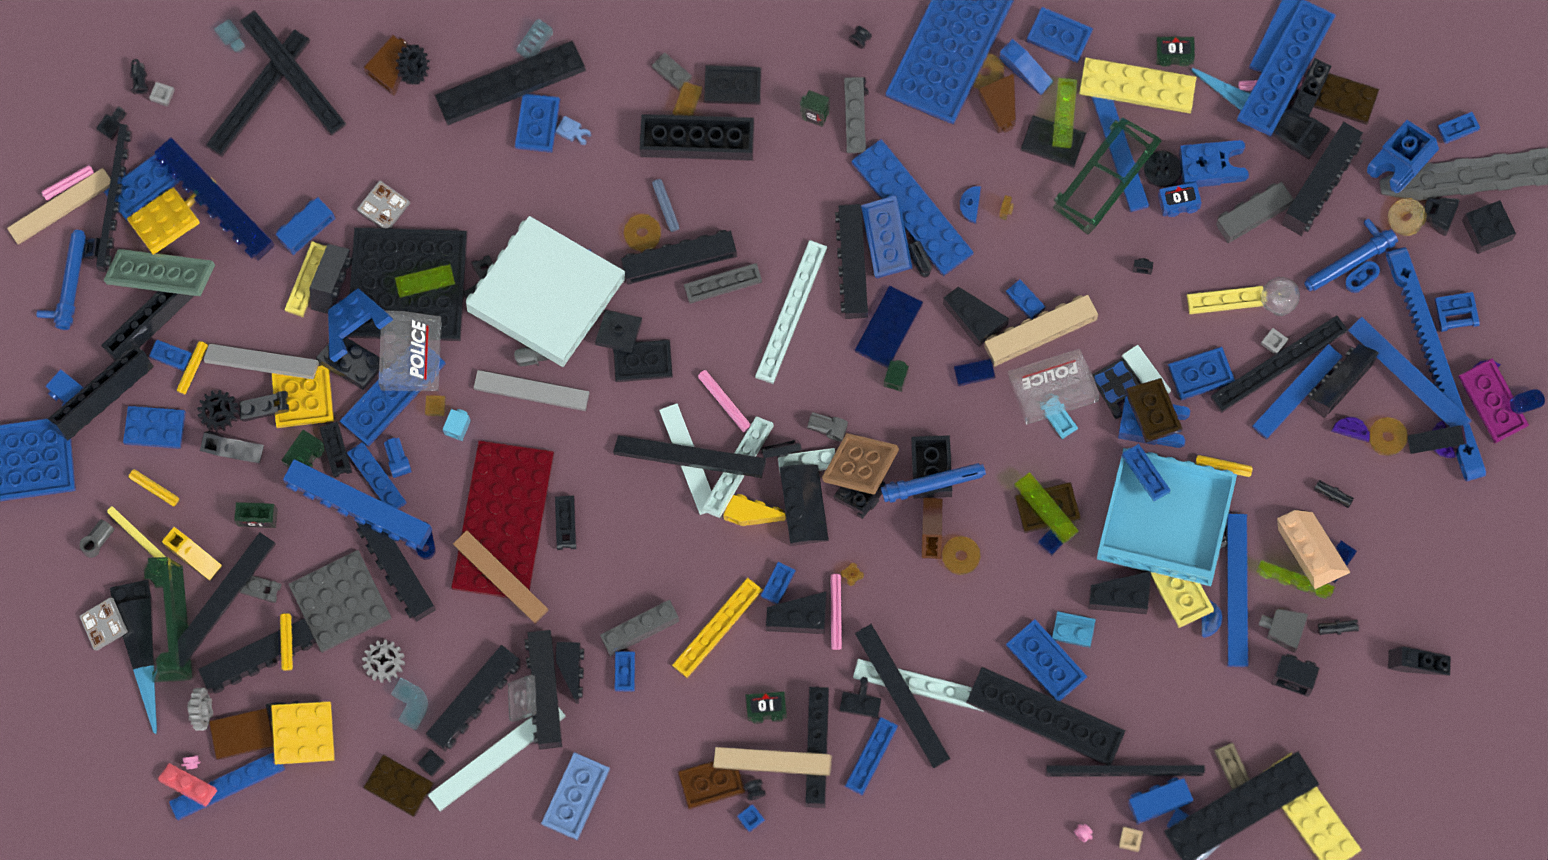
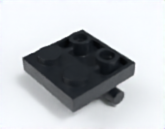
M884 481L881 482L875 495L841 486L833 497L836 501L857 511V516L863 519L879 502V498L882 495L881 487H885L886 483Z

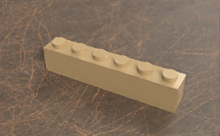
M1079 295L1072 300L1073 302L1059 304L1051 312L1044 311L1038 315V318L1033 320L1027 319L1016 328L1012 326L1005 329L1004 333L998 336L994 334L988 337L984 348L994 367L1096 321L1098 313L1089 296L1083 297Z

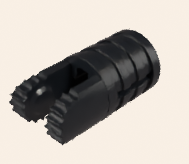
M921 241L908 245L913 265L916 266L922 277L929 276L932 265H930L929 257Z

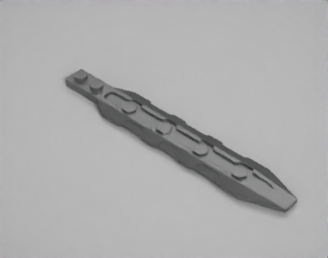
M1548 148L1508 155L1506 153L1495 154L1492 157L1476 159H1455L1452 162L1436 164L1426 163L1399 193L1393 192L1390 188V180L1394 173L1379 180L1381 195L1412 201L1427 200L1428 197L1437 199V197L1458 194L1461 196L1471 195L1481 191L1510 190L1513 187L1548 185Z

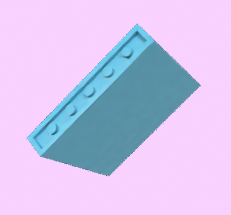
M1123 448V452L1129 450L1130 448ZM1148 452L1145 454L1170 488L1169 494L1153 502L1121 456L1097 559L1211 586L1237 474H1233L1229 470H1216L1211 466H1199L1191 461L1182 462L1173 457H1161L1155 453Z

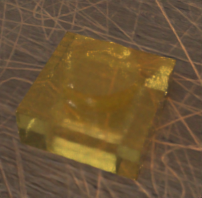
M1004 196L999 219L1007 220L1008 214L1012 215L1014 204L1011 203L1012 197Z
M426 395L425 415L445 416L446 397Z

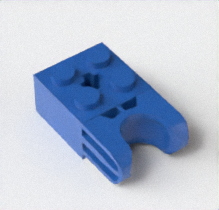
M1406 120L1369 163L1367 174L1377 178L1384 172H1394L1390 180V188L1395 193L1401 192L1439 150L1436 138L1409 120Z
M1237 140L1180 146L1179 160L1181 163L1182 184L1197 182L1198 187H1207L1246 181L1249 178L1248 170L1246 168L1234 167L1228 160L1232 156L1242 154L1245 150V143Z
M1126 396L1118 439L1146 443ZM1173 404L1179 420H1186L1190 416L1191 410L1188 407ZM1176 433L1147 442L1146 444L1182 448L1185 446V438L1183 435Z

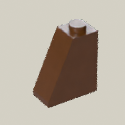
M394 35L364 66L366 74L393 96L397 93L401 77H398L400 71L396 69L398 66L396 59L400 58L398 52H402L401 48L408 45L403 38H397Z
M1011 74L979 89L978 96L998 134L1011 131L1016 122L1014 75Z
M923 498L922 558L941 559L943 498Z

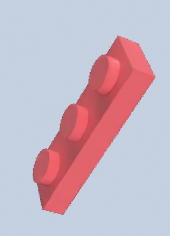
M170 763L158 778L161 783L205 807L217 792L215 787Z

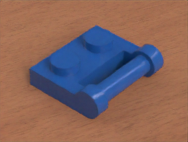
M1473 292L1435 298L1434 301L1441 332L1452 328L1471 325L1477 327L1480 325ZM1471 314V318L1446 322V317Z

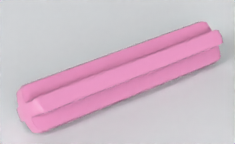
M88 165L42 191V194L46 200H50L94 174V171Z

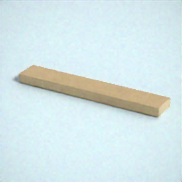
M104 168L98 170L7 229L19 245L109 188L110 177Z
M716 747L714 767L830 776L832 756L826 754Z

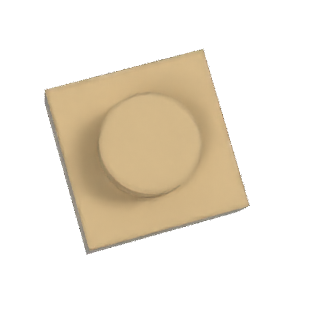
M1123 827L1119 848L1138 852L1143 831Z

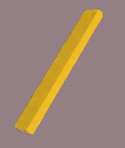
M747 577L672 666L688 678L763 590Z

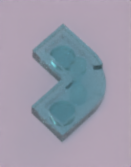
M400 678L391 693L393 697L407 704L398 721L416 731L427 712L428 699L421 688Z

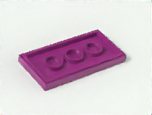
M1493 358L1458 376L1494 444L1529 426Z

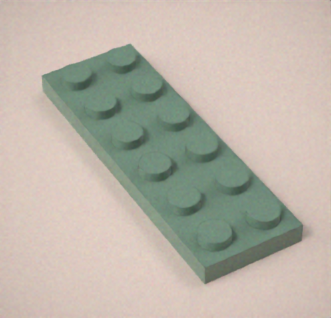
M118 249L104 278V282L108 285L201 296L215 264L212 260L163 254L153 255L152 253Z

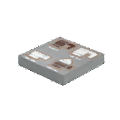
M379 181L358 207L357 211L379 227L390 229L408 207L410 201Z
M108 598L79 616L94 650L98 651L128 633L113 598Z

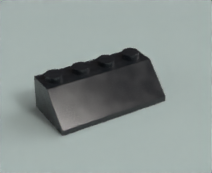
M1358 344L1356 348L1351 347L1345 354L1347 358L1343 362L1339 360L1333 367L1334 372L1331 375L1327 374L1320 383L1322 385L1318 390L1314 388L1309 393L1307 404L1325 419L1374 365L1379 352L1361 344Z
M818 465L780 467L790 545L797 546L829 541Z

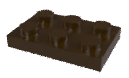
M1329 73L1313 108L1368 125L1379 89Z
M1162 378L1126 388V396L1146 443L1182 432L1183 428Z
M1071 482L1015 495L1024 534L1081 520Z
M383 754L363 789L415 817L431 791L434 782Z

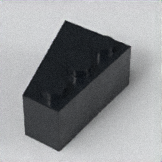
M327 244L310 285L311 310L328 314V310L337 304L342 284L346 278L347 268H350L352 263L349 249Z
M959 286L943 297V305L978 347L985 343L988 337L997 334L1008 325V317Z
M1151 571L1091 585L1088 609L1147 614Z
M826 591L767 607L766 631L825 634Z

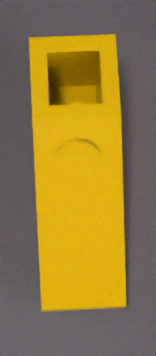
M737 494L731 498L723 516L726 521L740 526L785 521L786 513L779 507L773 506V508L765 506L764 502L759 500L753 502L747 500L746 496Z
M175 527L172 528L162 541L166 548L210 581L222 567L219 562Z

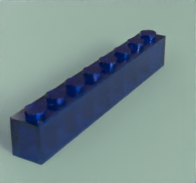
M172 137L154 151L157 163L162 168L166 166L170 170L168 174L175 181L178 179L182 183L180 186L186 193L191 192L195 196L193 199L200 207L204 205L208 209L206 213L213 220L216 218L220 222L218 225L224 232L227 233L229 231L233 235L231 238L238 246L242 244L246 248L244 252L251 259L254 257L259 261L275 247L273 241Z

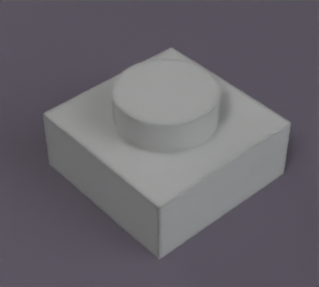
M156 82L149 99L152 102L168 107L175 90L173 87Z
M1272 328L1261 342V345L1276 355L1287 343L1288 338Z

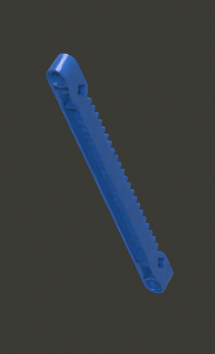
M1406 247L1386 252L1388 266L1395 284L1403 288L1401 295L1405 296L1403 301L1408 303L1406 309L1410 310L1408 315L1413 317L1411 323L1415 324L1413 329L1418 331L1416 337L1420 338L1418 343L1423 345L1421 351L1425 352L1423 357L1428 359L1426 365L1430 366L1428 371L1433 373L1431 379L1435 380L1434 385L1466 415ZM1470 424L1464 429L1467 444L1459 445L1456 451V458L1466 482L1486 476L1485 466Z

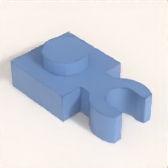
M566 116L563 117L555 131L557 135L573 142L574 138H577L582 145H586V140L581 137L583 135L591 136L589 130H580L581 124Z

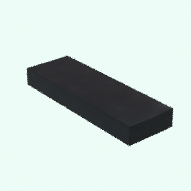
M1463 425L1407 435L1410 454L1467 444Z

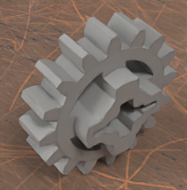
M384 640L383 644L376 641L377 646L374 647L370 644L371 650L364 651L367 657H363L362 660L367 664H364L363 668L365 670L369 669L366 674L368 676L373 674L372 679L374 681L379 678L380 682L383 683L384 679L387 678L391 682L392 676L397 679L396 673L403 672L400 666L405 665V662L401 660L405 656L403 653H399L401 651L399 646L395 648L394 642L388 645L387 640ZM389 650L396 655V658L390 657ZM386 658L388 662H384V665H382L380 661ZM371 665L377 666L378 672L373 670Z
M196 688L193 689V693H191L192 698L188 701L189 720L193 724V729L205 730L207 725H209V719L213 716L212 699L209 698L208 690Z

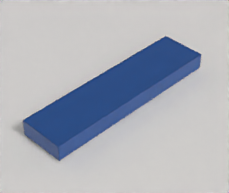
M880 717L845 785L846 788L863 796L898 725Z

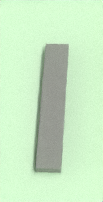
M209 344L204 356L205 363L314 379L319 365L318 360Z
M480 370L477 371L474 390L581 411H586L590 394L589 391Z

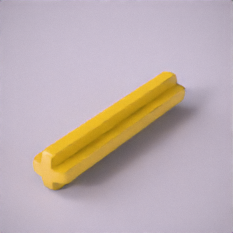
M198 342L177 387V392L184 395L187 393L208 347L206 343Z
M1197 455L1195 465H1207L1221 471L1229 470L1233 474L1250 477L1253 470L1252 466L1201 455Z
M133 469L128 477L132 481L168 504L176 506L179 502L178 496L137 470Z
M283 613L280 615L281 666L284 671H289L293 669L291 615Z

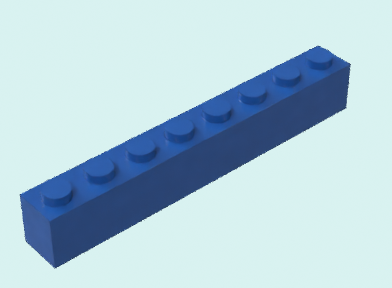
M295 459L283 478L286 487L291 491L296 492L299 490L304 493L303 496L310 500L315 498L321 501V505L329 509L331 506L338 509L337 512L343 516H353L356 522L362 525L367 523L371 525V529L378 533L384 531L389 534V538L395 541L400 539L406 542L405 545L411 549L419 548L422 550L432 532L431 525Z

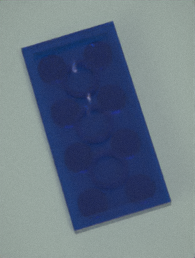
M889 285L855 348V353L889 369L923 306V301Z

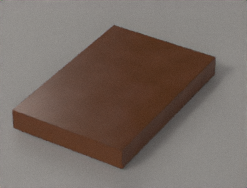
M266 708L209 721L217 760L274 747L269 715Z
M714 761L678 771L689 810L745 793L739 770L715 768Z

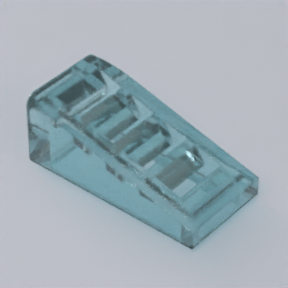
M537 19L516 49V52L525 58L537 55L552 36V28L540 19ZM534 34L539 36L541 39L538 40L537 38H535ZM531 40L532 42H534V43L537 44V45H536V46H533L532 44L529 43V41ZM527 46L532 52H528L524 47Z

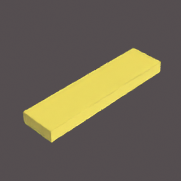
M315 242L311 243L286 304V312L301 317L304 316L310 301V285L327 246Z
M1263 286L1187 294L1189 314L1265 306Z
M113 506L107 510V513L159 563L165 566L169 562L166 556Z

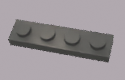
M863 77L844 78L847 153H863L866 151Z
M757 263L684 284L689 304L762 283Z

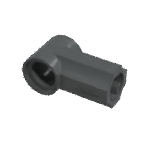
M812 412L807 429L825 434L832 440L842 441L848 422L838 417L829 418Z
M101 519L88 536L81 539L80 548L86 557H96L102 545L114 532L115 529L105 520ZM88 544H94L91 550H86Z

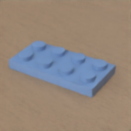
M574 752L541 824L578 841L610 768Z

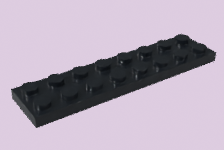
M572 40L435 95V98L448 126L585 72L586 68Z
M981 667L966 701L967 704L1104 765H1112L1126 732L1124 729L984 667Z
M1299 751L1166 829L1163 833L1180 860H1196L1320 784Z

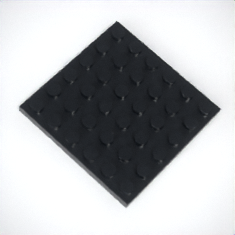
M354 228L350 294L356 289H360L388 313L393 320L383 328L378 329L371 318L348 334L347 338L414 340L412 338V331L416 329L412 327V320H414L416 326L417 322H420V327H422V323L425 324V331L416 329L414 334L416 339H422V331L426 340V326H429L428 340L461 341L468 232L458 230Z

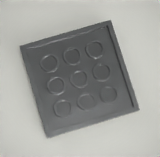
M359 550L289 583L322 653L392 619Z

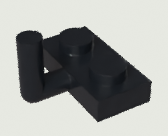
M867 677L860 679L859 694L843 692L839 712L878 719L881 698L866 696L868 688Z

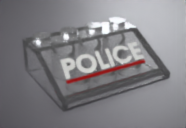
M385 311L393 320L381 328L378 383L380 389L389 391H438L441 317L405 311Z
M1080 348L1007 371L1026 425L1045 419L1048 416L1060 414L1063 411L1067 412L1099 401L1100 394Z

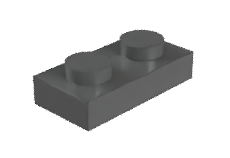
M665 52L652 65V68L678 91L692 79V75Z

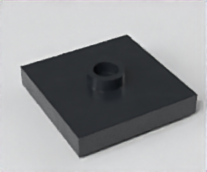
M605 310L595 345L632 353L642 324V318Z
M797 439L761 447L764 459L777 456V458L788 456V453L802 450L801 444Z

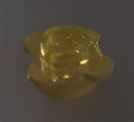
M851 563L850 566L841 571V576L847 580L849 586H854L856 581L863 579L864 573L860 572L857 564Z

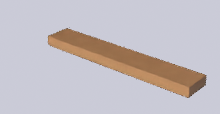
M467 530L453 543L533 623L536 624L549 611L537 597Z

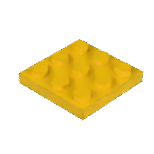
M174 187L126 218L153 255L200 224L198 218Z
M318 366L314 379L272 373L273 394L279 391L288 392L287 404L289 405V412L275 415L277 428L334 422L329 369L324 366Z
M331 702L271 706L275 764L334 760Z

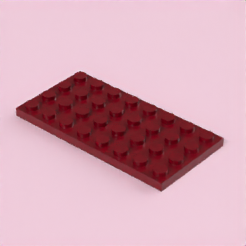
M478 441L461 535L467 530L530 591L555 453L554 451ZM458 550L452 590L508 598Z

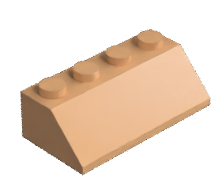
M1294 510L1277 518L1278 531L1314 589L1350 573L1313 512Z

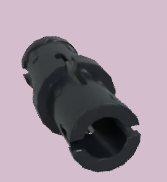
M1319 480L1314 488V491L1328 497L1330 501L1338 502L1348 509L1354 500V497L1343 493L1338 487L1334 488L1326 484L1322 480Z
M1337 619L1335 622L1318 623L1319 636L1335 633L1341 635L1344 632L1353 631L1358 632V620L1340 621V619Z

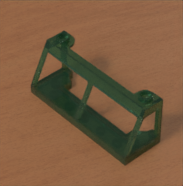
M1123 117L1119 122L1115 120L1109 127L1111 132L1066 191L1064 193L1059 192L1053 200L1056 203L1052 208L1087 235L1096 228L1162 142L1156 135ZM1126 125H1129L1130 127L1138 130L1139 132L1149 136L1153 140L1150 143H1147L1144 139H1142L1140 136L1134 133ZM1122 129L1146 147L1124 177L1098 163ZM1095 166L1121 180V182L1093 218L1090 219L1067 206L1066 202ZM1062 208L1085 220L1088 224L1083 226Z
M169 557L148 558L143 569L144 579H150L154 583V588H163L168 652H163L157 657V669L152 672V683L192 680L191 658L181 668L178 653V640L188 628L183 566Z

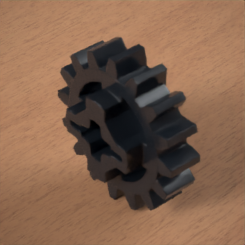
M409 44L406 47H402V52H398L400 58L396 59L398 63L396 69L400 71L398 77H402L401 81L406 82L407 85H419L420 82H424V77H428L426 70H430V67L427 66L430 60H426L428 53H423L424 48L419 47V45Z
M221 390L218 391V394L211 391V396L205 394L206 400L199 401L202 407H197V410L201 412L198 414V418L203 419L201 421L202 425L207 424L208 430L214 427L216 432H218L219 428L226 431L225 426L227 425L233 427L231 422H237L235 415L240 414L236 409L239 405L235 402L234 396L230 397L229 392L223 395ZM228 403L230 404L231 408L230 412L226 409L228 407ZM206 410L210 412L209 419L207 418Z

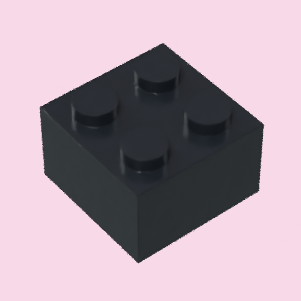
M1501 200L1465 213L1462 220L1477 254L1508 243L1516 235Z
M1282 654L1271 684L1309 697L1320 667H1317V664L1312 661L1305 660L1303 662L1297 660L1298 657L1295 655Z

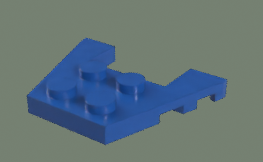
M356 289L328 310L329 357L333 362H336L348 353L342 339L369 319H373L378 329L383 328L393 320L388 313L360 289Z

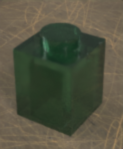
M900 360L890 361L884 379V387L902 392L909 372V366Z

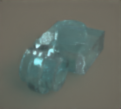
M230 19L214 29L225 46L230 43L235 53L243 51L245 45L238 38L241 34Z

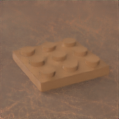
M846 433L822 479L825 483L875 495L899 448L895 444Z

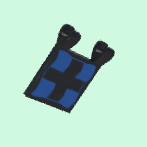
M1124 358L1090 375L1115 419L1122 416V411L1117 403L1125 400L1126 388L1139 385Z

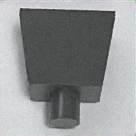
M1276 609L1273 618L1262 614L1259 626L1269 629L1267 639L1295 653L1308 614Z

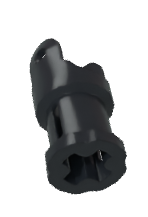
M133 59L130 70V77L133 81L131 91L133 94H145L148 92L145 66L138 59Z

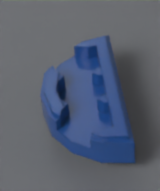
M981 186L966 190L960 200L961 213L969 222L975 224Z
M1211 600L1209 601L1214 608V612L1202 617L1203 638L1217 632L1222 623L1221 610Z

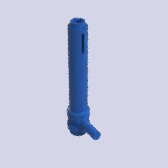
M1370 219L1365 220L1364 225L1374 237L1370 238L1366 244L1306 278L1304 282L1305 287L1308 291H1315L1376 254H1382L1385 252V249L1394 247L1395 243L1398 242L1396 234L1392 229L1384 230L1380 233Z
M74 230L71 233L60 300L56 306V311H37V318H54L55 327L61 330H69L70 326L73 325L72 315L75 313L74 302L86 239L85 232L81 230Z
M976 463L908 481L900 480L897 483L892 481L889 484H885V487H881L884 502L893 503L896 502V499L904 500L908 499V496L980 479L986 475L983 464Z

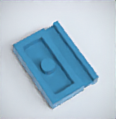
M1057 612L1052 638L1058 642L1090 648L1096 619Z

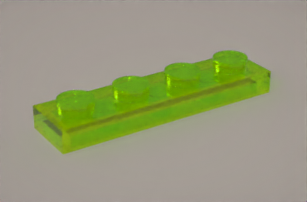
M1058 78L1052 146L1071 148L1077 88V80Z
M1030 472L1014 484L1062 544L1078 533V529Z
M1260 561L1257 569L1260 576L1271 579L1273 577L1278 579V582L1281 584L1295 585L1301 591L1308 592L1309 590L1315 592L1316 596L1324 599L1327 597L1331 598L1335 586L1325 584L1314 589L1307 576L1264 561Z

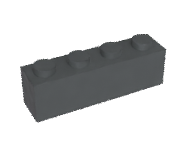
M1282 182L1277 185L1273 183L1266 188L1265 192L1261 194L1258 192L1248 202H1241L1231 212L1228 213L1226 211L1219 215L1216 226L1229 244L1288 209L1294 199Z
M668 600L600 634V637L611 657L615 655V652H620L680 621L671 601Z

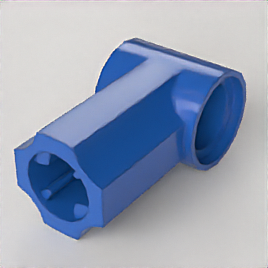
M392 438L384 442L393 478L412 473L400 438Z

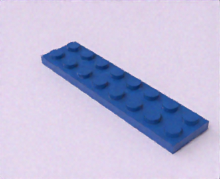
M1301 0L1243 106L1237 121L1266 135L1271 136L1333 23L1336 14L1306 0Z
M882 139L852 160L854 167L881 200L895 195L899 197L905 230L915 242L921 241L929 259L943 276L974 255L972 249Z

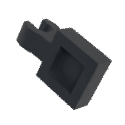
M118 106L112 116L106 114L95 129L110 140H113L119 131L120 121L125 118L127 113Z

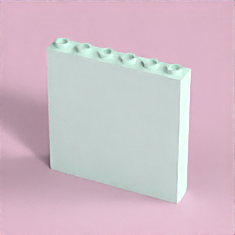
M529 216L526 221L521 222L517 234L511 236L507 248L501 250L497 257V262L488 268L486 277L478 282L474 294L471 293L466 300L467 311L564 367L624 282L625 271Z

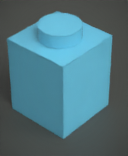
M451 409L443 427L444 435L463 441L471 421L469 415H467L468 413L461 409H457V411Z

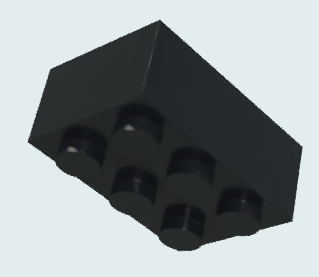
M950 435L911 437L913 479L951 470ZM952 486L913 495V499L952 497Z

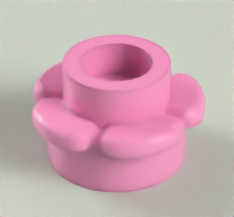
M198 756L183 758V764L181 765L186 766V769L198 768L197 764H200L201 761H199Z
M1078 824L1077 829L1074 831L1076 836L1083 842H1086L1088 839L1091 840L1092 830L1086 824L1083 826Z

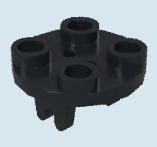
M1156 151L1149 155L1145 161L1144 174L1148 183L1152 185L1167 187L1174 185L1180 177L1181 163L1177 156L1171 152Z

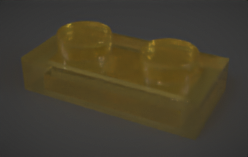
M684 82L672 115L693 116L702 93V87Z

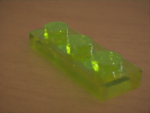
M450 264L395 278L399 297L455 284Z

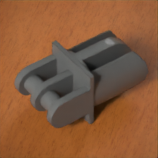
M529 347L517 349L514 354L519 366L534 364L539 366V361L548 360V358Z

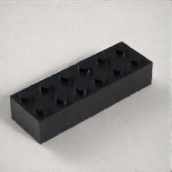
M641 114L640 156L647 158L753 161L754 118Z
M1343 121L1287 210L1282 223L1284 227L1300 236L1305 231L1309 232L1313 221L1320 215L1325 201L1328 202L1334 187L1338 186L1344 171L1348 170L1353 157H1356L1364 141L1361 139L1362 131Z

